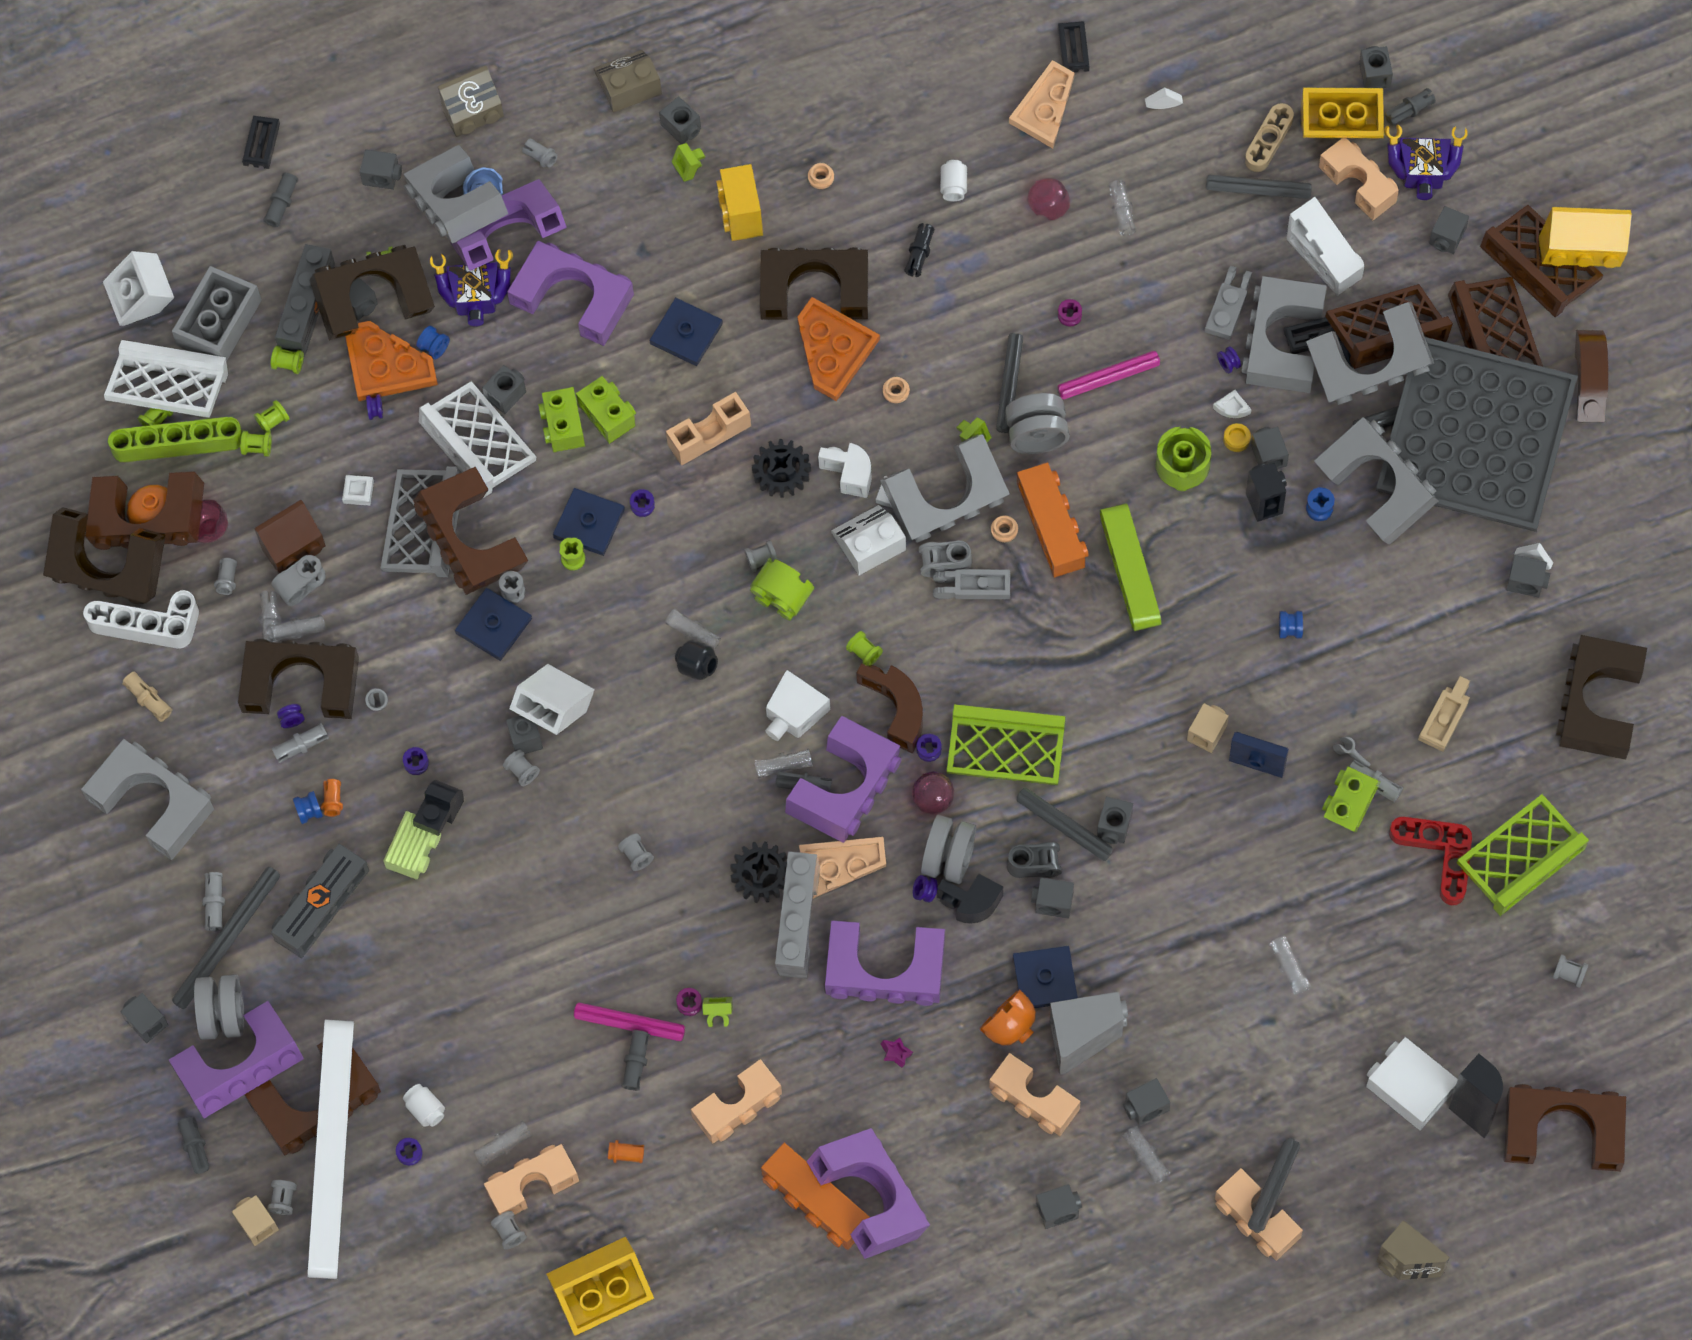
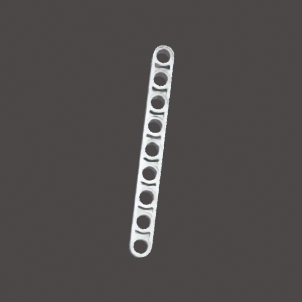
M325 1020L308 1261L309 1278L337 1279L354 1021Z

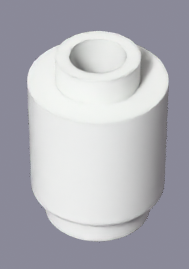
M949 160L941 166L940 192L945 200L961 201L964 199V194L967 193V166L959 160Z
M417 1084L404 1095L405 1107L423 1127L429 1125L433 1127L443 1119L445 1107L427 1087Z

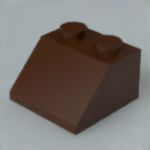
M302 500L297 501L254 528L262 551L278 574L287 570L306 555H318L322 548L326 546L320 530Z

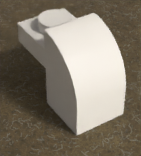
M853 443L849 444L848 452H843V450L837 447H821L818 456L819 468L842 473L840 480L841 493L867 498L872 480L871 462L867 453Z

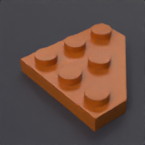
M811 297L797 317L814 389L837 401L879 342L880 335Z
M371 321L358 323L359 328L355 334L345 336L358 401L366 400V396L375 398L380 394L383 397L438 385L432 356L414 349L408 342L394 334H388Z

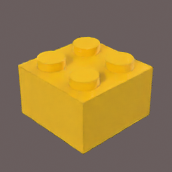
M752 165L720 169L721 180H716L719 206L723 215L724 231H730L732 241L763 236L761 209Z

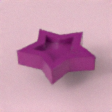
M901 1038L894 1042L887 1040L881 1042V1046L886 1052L883 1061H894L901 1068L905 1065V1059L913 1054V1051L903 1045Z

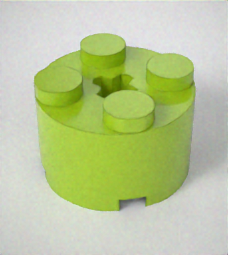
M1174 427L1161 436L1157 446L1155 466L1159 477L1164 483L1181 492L1201 484L1208 476L1210 470L1211 445L1209 439L1203 432L1189 427V429Z
M768 558L750 585V591L756 595L754 599L759 604L767 608L770 604L778 608L777 613L780 616L791 621L793 616H797L813 592L814 586L808 579L803 583L799 578L801 574L792 567L777 559L772 562L771 558Z

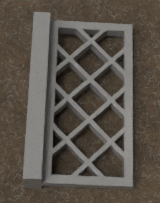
M447 466L446 470L397 469L381 562V570L383 572L435 573L437 577H448L450 566L442 560L441 550L436 541L429 538L426 542H423L418 536L419 533L427 528L425 521L413 530L407 521L417 514L415 508L403 517L398 511L399 507L407 500L414 506L411 497L422 488H428L426 485L433 479H443L442 481L461 473L458 467ZM404 478H415L419 482L408 492L402 488ZM459 510L454 512L452 517V525L455 533ZM402 525H405L410 533L398 542L394 538L395 531ZM415 537L421 546L408 554L403 546ZM399 549L406 556L398 564H389L391 556ZM426 550L430 554L429 564H417L414 559Z

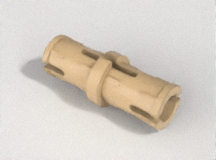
M131 672L124 678L122 684L135 695L137 702L142 707L145 706L160 722L170 716L173 709L157 695V690L154 687H149L136 672Z

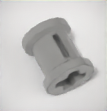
M770 540L766 541V545L752 550L749 548L744 549L752 573L756 572L757 568L764 566L768 558H771L772 562L777 559Z
M505 572L499 579V587L502 591L501 596L513 604H518L525 598L523 578L518 572Z
M519 749L506 758L503 767L506 770H511L519 779L518 783L524 787L538 776L540 769L537 766H532L524 757V752Z
M639 834L630 835L618 845L620 852H624L630 860V867L633 871L645 868L654 859L652 853L647 852L640 842L641 837Z
M1561 954L1553 978H1562L1575 983L1576 987L1580 988L1589 964L1584 963L1581 965L1567 960L1566 956Z
M273 1180L271 1182V1187L273 1188L271 1204L267 1205V1211L278 1215H292L293 1191L297 1190V1184L286 1180ZM281 1193L284 1194L283 1202H280Z
M513 1211L504 1212L491 1221V1226L498 1231L503 1240L502 1246L505 1250L518 1246L527 1238L525 1232H521L515 1222Z

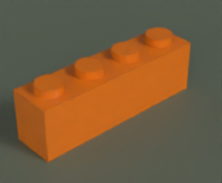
M1047 462L1017 472L1018 488L1053 577L1055 578L1085 568V557H1088V550L1084 541L1079 542L1077 537L1079 528L1075 518H1070L1067 510L1070 509L1066 495H1061L1058 489L1060 480L1056 470L1051 471Z
M785 1142L761 1167L762 1181L771 1190L775 1191L778 1189L785 1195L783 1197L785 1202L796 1210L799 1207L807 1214L805 1219L813 1227L818 1228L820 1226L828 1233L826 1237L836 1247L839 1248L842 1245L845 1249H850L855 1243L850 1234L862 1220L870 1218L863 1210L831 1182L820 1185L808 1163Z

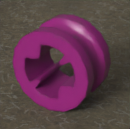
M1064 300L1058 308L1059 321L1061 324L1069 327L1077 325L1082 318V306L1076 300ZM1067 309H1073V317H1067Z
M684 988L678 993L676 1002L681 1014L684 1016H694L702 1009V999L696 989ZM689 996V999H691V996L694 997L695 1006L691 1008L690 1005L687 1008L684 1007L685 997Z

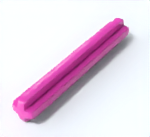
M1156 351L1148 352L1058 385V393L1062 399L1079 395L1160 365V358Z
M577 1003L574 1009V1018L629 1031H644L653 1036L682 1041L685 1034V1026L682 1024L584 1003Z

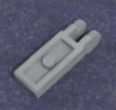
M1234 266L1229 267L1225 282L1221 284L1205 327V333L1231 340L1252 277V272L1246 271L1242 277L1241 287L1231 286L1236 276V267Z
M955 569V571H938L933 574V580L938 583H952L955 581V587H938L933 590V596L938 599H951L954 597L955 599H1010V570Z

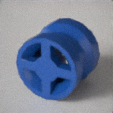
M430 325L420 334L416 347L421 351L426 350L436 360L447 349L450 338L445 334L437 333V329Z
M1319 487L1313 489L1307 498V515L1315 521H1324L1330 518L1335 501L1333 493L1326 488Z
M1279 611L1280 639H1285L1287 636L1303 637L1302 611H1296L1294 614Z
M314 791L309 792L306 797L293 798L301 824L307 823L313 817L317 819L323 817Z

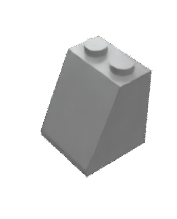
M1119 992L1050 1003L1049 1021L1060 1075L1068 1073L1122 1037L1123 1027L1127 1026L1126 1017H1128L1126 1001H1120Z

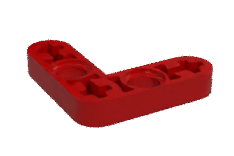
M1398 817L1394 819L1389 830L1390 838L1394 843L1403 846L1444 851L1440 897L1448 905L1460 904L1466 894L1468 875L1463 870L1453 871L1449 868L1448 862L1453 858H1461L1471 850L1472 833L1470 829L1462 824L1411 817ZM1400 826H1405L1406 831H1408L1405 836L1399 835L1398 830ZM1415 827H1420L1417 835L1418 839L1414 838ZM1428 828L1435 829L1439 837L1434 841H1428L1424 838L1423 831ZM1444 831H1448L1446 843L1442 842ZM1456 833H1461L1464 840H1462L1461 844H1458L1456 839L1451 837H1455ZM1452 879H1457L1456 891L1458 892L1455 897L1450 896V891H1447L1450 889Z

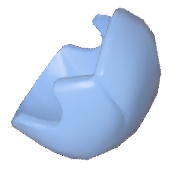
M482 167L473 170L465 178L463 193L465 195L490 181L502 196L503 179L492 168Z

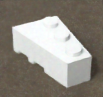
M1316 197L1290 214L1287 232L1288 242L1337 296L1362 279L1364 271L1363 260L1353 251Z

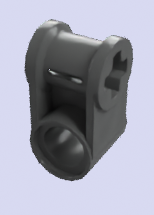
M1054 842L1016 845L1009 852L1007 870L1015 878L1058 876L1062 873V868L1058 863L1060 845ZM1020 857L1025 859L1027 863L1025 865H1017L1013 860Z

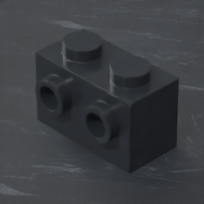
M1275 463L1269 465L1259 464L1248 472L1246 496L1257 522L1281 515L1284 511L1287 482L1282 471L1278 472Z

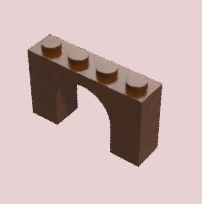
M476 466L421 490L413 500L417 515L425 521L430 538L436 541L441 550L442 560L450 566L454 573L456 585L463 589L465 595L498 581L507 571L518 572L522 570L529 561L516 537L492 548L479 550L465 545L456 536L452 525L453 513L482 500L489 490Z
M195 471L169 473L167 496L163 509L155 518L142 524H131L125 520L128 487L119 476L92 477L85 537L95 548L100 550H108L111 547L120 546L128 548L130 535L139 528L165 534L164 544L186 546L188 543H198L204 482Z
M323 1042L317 1045V1048L321 1056L323 1052ZM353 1047L348 1118L354 1113L353 1110L362 1104L364 1106L371 1104L377 1099L378 1094L381 1093L378 1083ZM270 1080L244 1094L248 1103L284 1156L288 1153L294 1154L300 1151L305 1146L306 1141L313 1137L317 1138L319 1109L303 1112L291 1108L285 1103Z
M1518 1084L1509 1088L1506 1102L1504 1162L1533 1164L1537 1153L1538 1123L1550 1113L1566 1111L1582 1118L1590 1128L1592 1134L1591 1169L1621 1172L1625 1160L1626 1096H1619V1093L1612 1091L1590 1094V1091L1585 1089H1575L1572 1092L1561 1091L1558 1087H1545L1543 1090L1532 1089L1530 1085Z

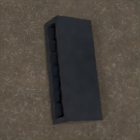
M1478 1053L1460 1073L1449 1109L1485 1138L1490 1130L1503 1093V1081L1496 1067Z

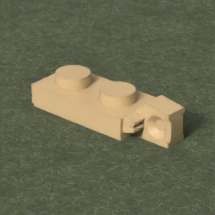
M1460 676L1453 689L1447 687L1442 691L1419 735V741L1444 752L1468 706L1470 697L1466 696L1465 693L1469 687L1470 680Z

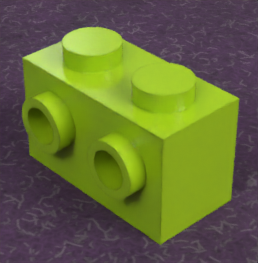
M601 376L577 392L576 397L578 406L610 444L636 426L634 419L636 412L628 401L623 402L619 397L620 392L612 381L608 383Z
M574 387L542 393L543 403L538 404L541 420L547 419L548 427L543 428L546 444L552 443L553 453L585 447Z
M1349 766L1346 771L1341 769L1334 783L1338 788L1334 796L1329 795L1323 805L1322 810L1326 812L1324 818L1357 833L1381 782Z

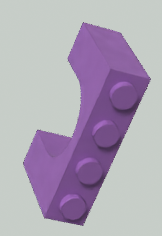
M539 179L502 195L508 215L453 244L451 243L469 271L494 260L486 239L493 231L502 226L517 222L529 223L535 227L542 238L567 228L559 205Z
M537 241L507 291L509 303L534 314L544 295L554 284L564 280L583 282L591 288L594 295L578 323L580 336L604 346L634 295L632 282L624 275H615L608 272L599 264L592 265L583 261L577 254H567L552 243L545 244Z
M841 716L828 735L826 751L855 765L861 771L864 782L852 792L834 794L800 778L786 799L785 813L844 843L849 835H855L861 823L859 819L863 813L867 815L874 804V796L876 793L881 794L888 782L887 776L890 772H896L901 763V758L899 757L900 745Z
M831 921L825 980L826 994L836 999H846L848 996L859 997L863 1001H875L876 998L888 999L889 1002L897 1004L904 1003L905 1001H916L917 1004L923 1006H930L933 1003L940 1002L945 929L916 927L914 957L909 968L897 977L880 979L868 974L858 961L860 923Z
M269 1001L243 1015L256 1037V1045L251 1055L239 1065L229 1069H213L204 1063L194 1045L169 1059L178 1078L203 1118L208 1117L304 1059L295 1041Z
M872 1128L820 1146L807 1160L820 1185L843 1177L854 1176L866 1180L879 1192L883 1200L884 1212L862 1220L850 1234L864 1259L914 1241L930 1226L925 1214L919 1208L910 1189L904 1183L895 1164L890 1160Z

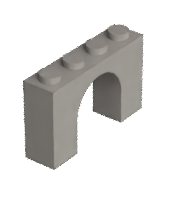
M460 145L404 173L407 182L404 188L411 200L414 199L419 210L425 212L429 222L435 224L440 236L446 235L452 244L508 215L500 192L490 181L460 197L444 199V196L450 191L463 185L466 176L474 170L470 157Z
M1262 276L1261 286H1255L1253 299L1254 302H1258L1257 310L1252 309L1249 325L1254 326L1253 334L1248 333L1246 349L1251 350L1250 357H1244L1242 373L1247 374L1246 384L1310 393L1315 365L1311 356L1285 353L1276 349L1269 342L1266 330L1275 321L1286 317L1308 320L1322 318L1327 285Z
M1412 302L1383 311L1393 338L1394 352L1388 365L1377 373L1368 375L1354 370L1346 361L1334 331L1306 341L1329 403L1336 401L1337 405H1342L1352 401L1353 394L1362 391L1363 396L1378 391L1377 385L1387 382L1388 386L1404 381L1403 375L1413 372L1414 376H1418L1430 371L1428 366L1435 363Z
M1362 417L1314 461L1327 477L1337 485L1367 461L1383 460L1391 465L1396 477L1395 490L1391 498L1366 520L1377 535L1390 545L1439 500L1433 495L1437 491L1427 479L1422 482L1416 475L1419 472L1417 467L1409 459L1405 462L1399 456L1402 450L1392 439L1387 442L1381 435L1385 432L1384 429L1374 419L1370 422Z
M983 434L976 435L953 446L965 472L967 484L961 500L948 509L935 508L924 500L910 469H903L880 480L907 540L915 539L916 543L931 537L930 531L940 528V531H944L956 525L954 520L964 516L965 520L980 514L979 508L986 505L989 508H993L1003 503V497L1010 494Z
M123 739L83 786L81 791L87 801L108 814L130 788L138 784L155 783L167 789L170 794L169 805L165 813L146 834V838L150 846L170 860H173L213 812L214 808L210 801L211 796L200 787L197 789L191 787L189 780L181 773L176 772L174 775L167 770L168 766L158 757L150 758L146 755L147 751L138 743L133 742L131 744Z
M788 851L775 961L779 976L804 979L808 977L811 952L809 947L810 916L813 895H817L820 875L817 854Z

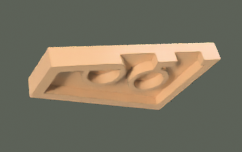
M1052 60L1009 117V124L1053 148L1073 84L1074 72Z
M883 837L846 840L844 843L835 841L799 845L800 853L817 854L820 865L817 895H813V899L886 867Z

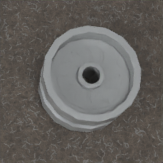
M1048 393L1030 394L1020 397L1006 406L1005 416L1007 425L1010 428V446L1014 451L1023 454H1040L1053 451L1068 442L1070 434L1068 423L1065 420V405L1061 397Z
M937 815L927 840L921 874L935 878L941 873L946 862L944 870L945 880L961 884L972 857L976 825L962 821L957 825L952 837L954 827L952 818Z
M238 975L221 976L218 989L212 976L196 978L194 1002L200 1039H216L220 1033V1024L227 1038L243 1036L244 1003Z

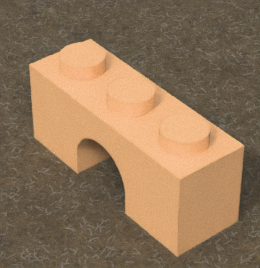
M1341 138L1321 154L1319 168L1336 185L1347 178H1356L1364 184L1357 190L1355 204L1372 220H1375L1397 202L1399 191L1397 184L1393 179L1386 178L1380 172L1378 165L1373 160H1368L1362 154L1361 149L1356 143L1350 142L1347 138Z
M736 392L714 403L711 414L704 420L693 424L688 418L666 431L667 444L681 466L751 427L750 412Z
M1009 1053L989 1080V1088L992 1090V1095L1002 1102L1007 1100L1015 1106V1110L1023 1117L1029 1118L1031 1116L1039 1122V1127L1049 1134L1054 1132L1061 1136L1079 1112L1081 1101L1058 1085L1048 1096L1039 1098L1031 1095L1026 1087L1033 1078V1068Z
M761 1059L737 1075L738 1083L745 1092L741 1101L731 1105L725 1104L720 1101L715 1093H712L691 1109L692 1118L712 1144L718 1140L720 1142L726 1140L733 1134V1129L741 1123L743 1125L748 1124L757 1116L756 1112L765 1106L769 1108L779 1101L782 1094L781 1085Z
M560 1144L556 1147L555 1145H550L540 1151L539 1156L531 1160L529 1158L520 1160L514 1165L513 1169L506 1173L497 1172L488 1178V1182L484 1183V1186L498 1215L507 1211H513L515 1215L528 1208L522 1193L524 1187L529 1182L534 1180L544 1181L549 1185L552 1193L556 1194L579 1182V1178L564 1147Z
M1241 1168L1216 1191L1215 1200L1217 1202L1215 1204L1224 1215L1228 1216L1230 1214L1237 1221V1228L1245 1236L1251 1235L1258 1242L1256 1246L1266 1257L1271 1255L1277 1261L1301 1238L1303 1230L1283 1209L1268 1220L1265 1229L1260 1233H1255L1249 1229L1248 1222L1253 1213L1251 1205L1260 1197L1262 1188Z

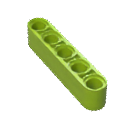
M233 417L117 429L109 435L108 444L113 457L119 462L169 458L238 449L241 447L242 429L238 420ZM235 431L233 435L225 436L227 432ZM208 434V437L205 439H198L200 435ZM181 437V440L178 442H171L172 439ZM154 440V443L151 445H144L145 442ZM127 443V446L124 448H117L120 444Z
M1125 503L1100 509L1102 527L1133 631L1161 625L1160 611L1128 504Z

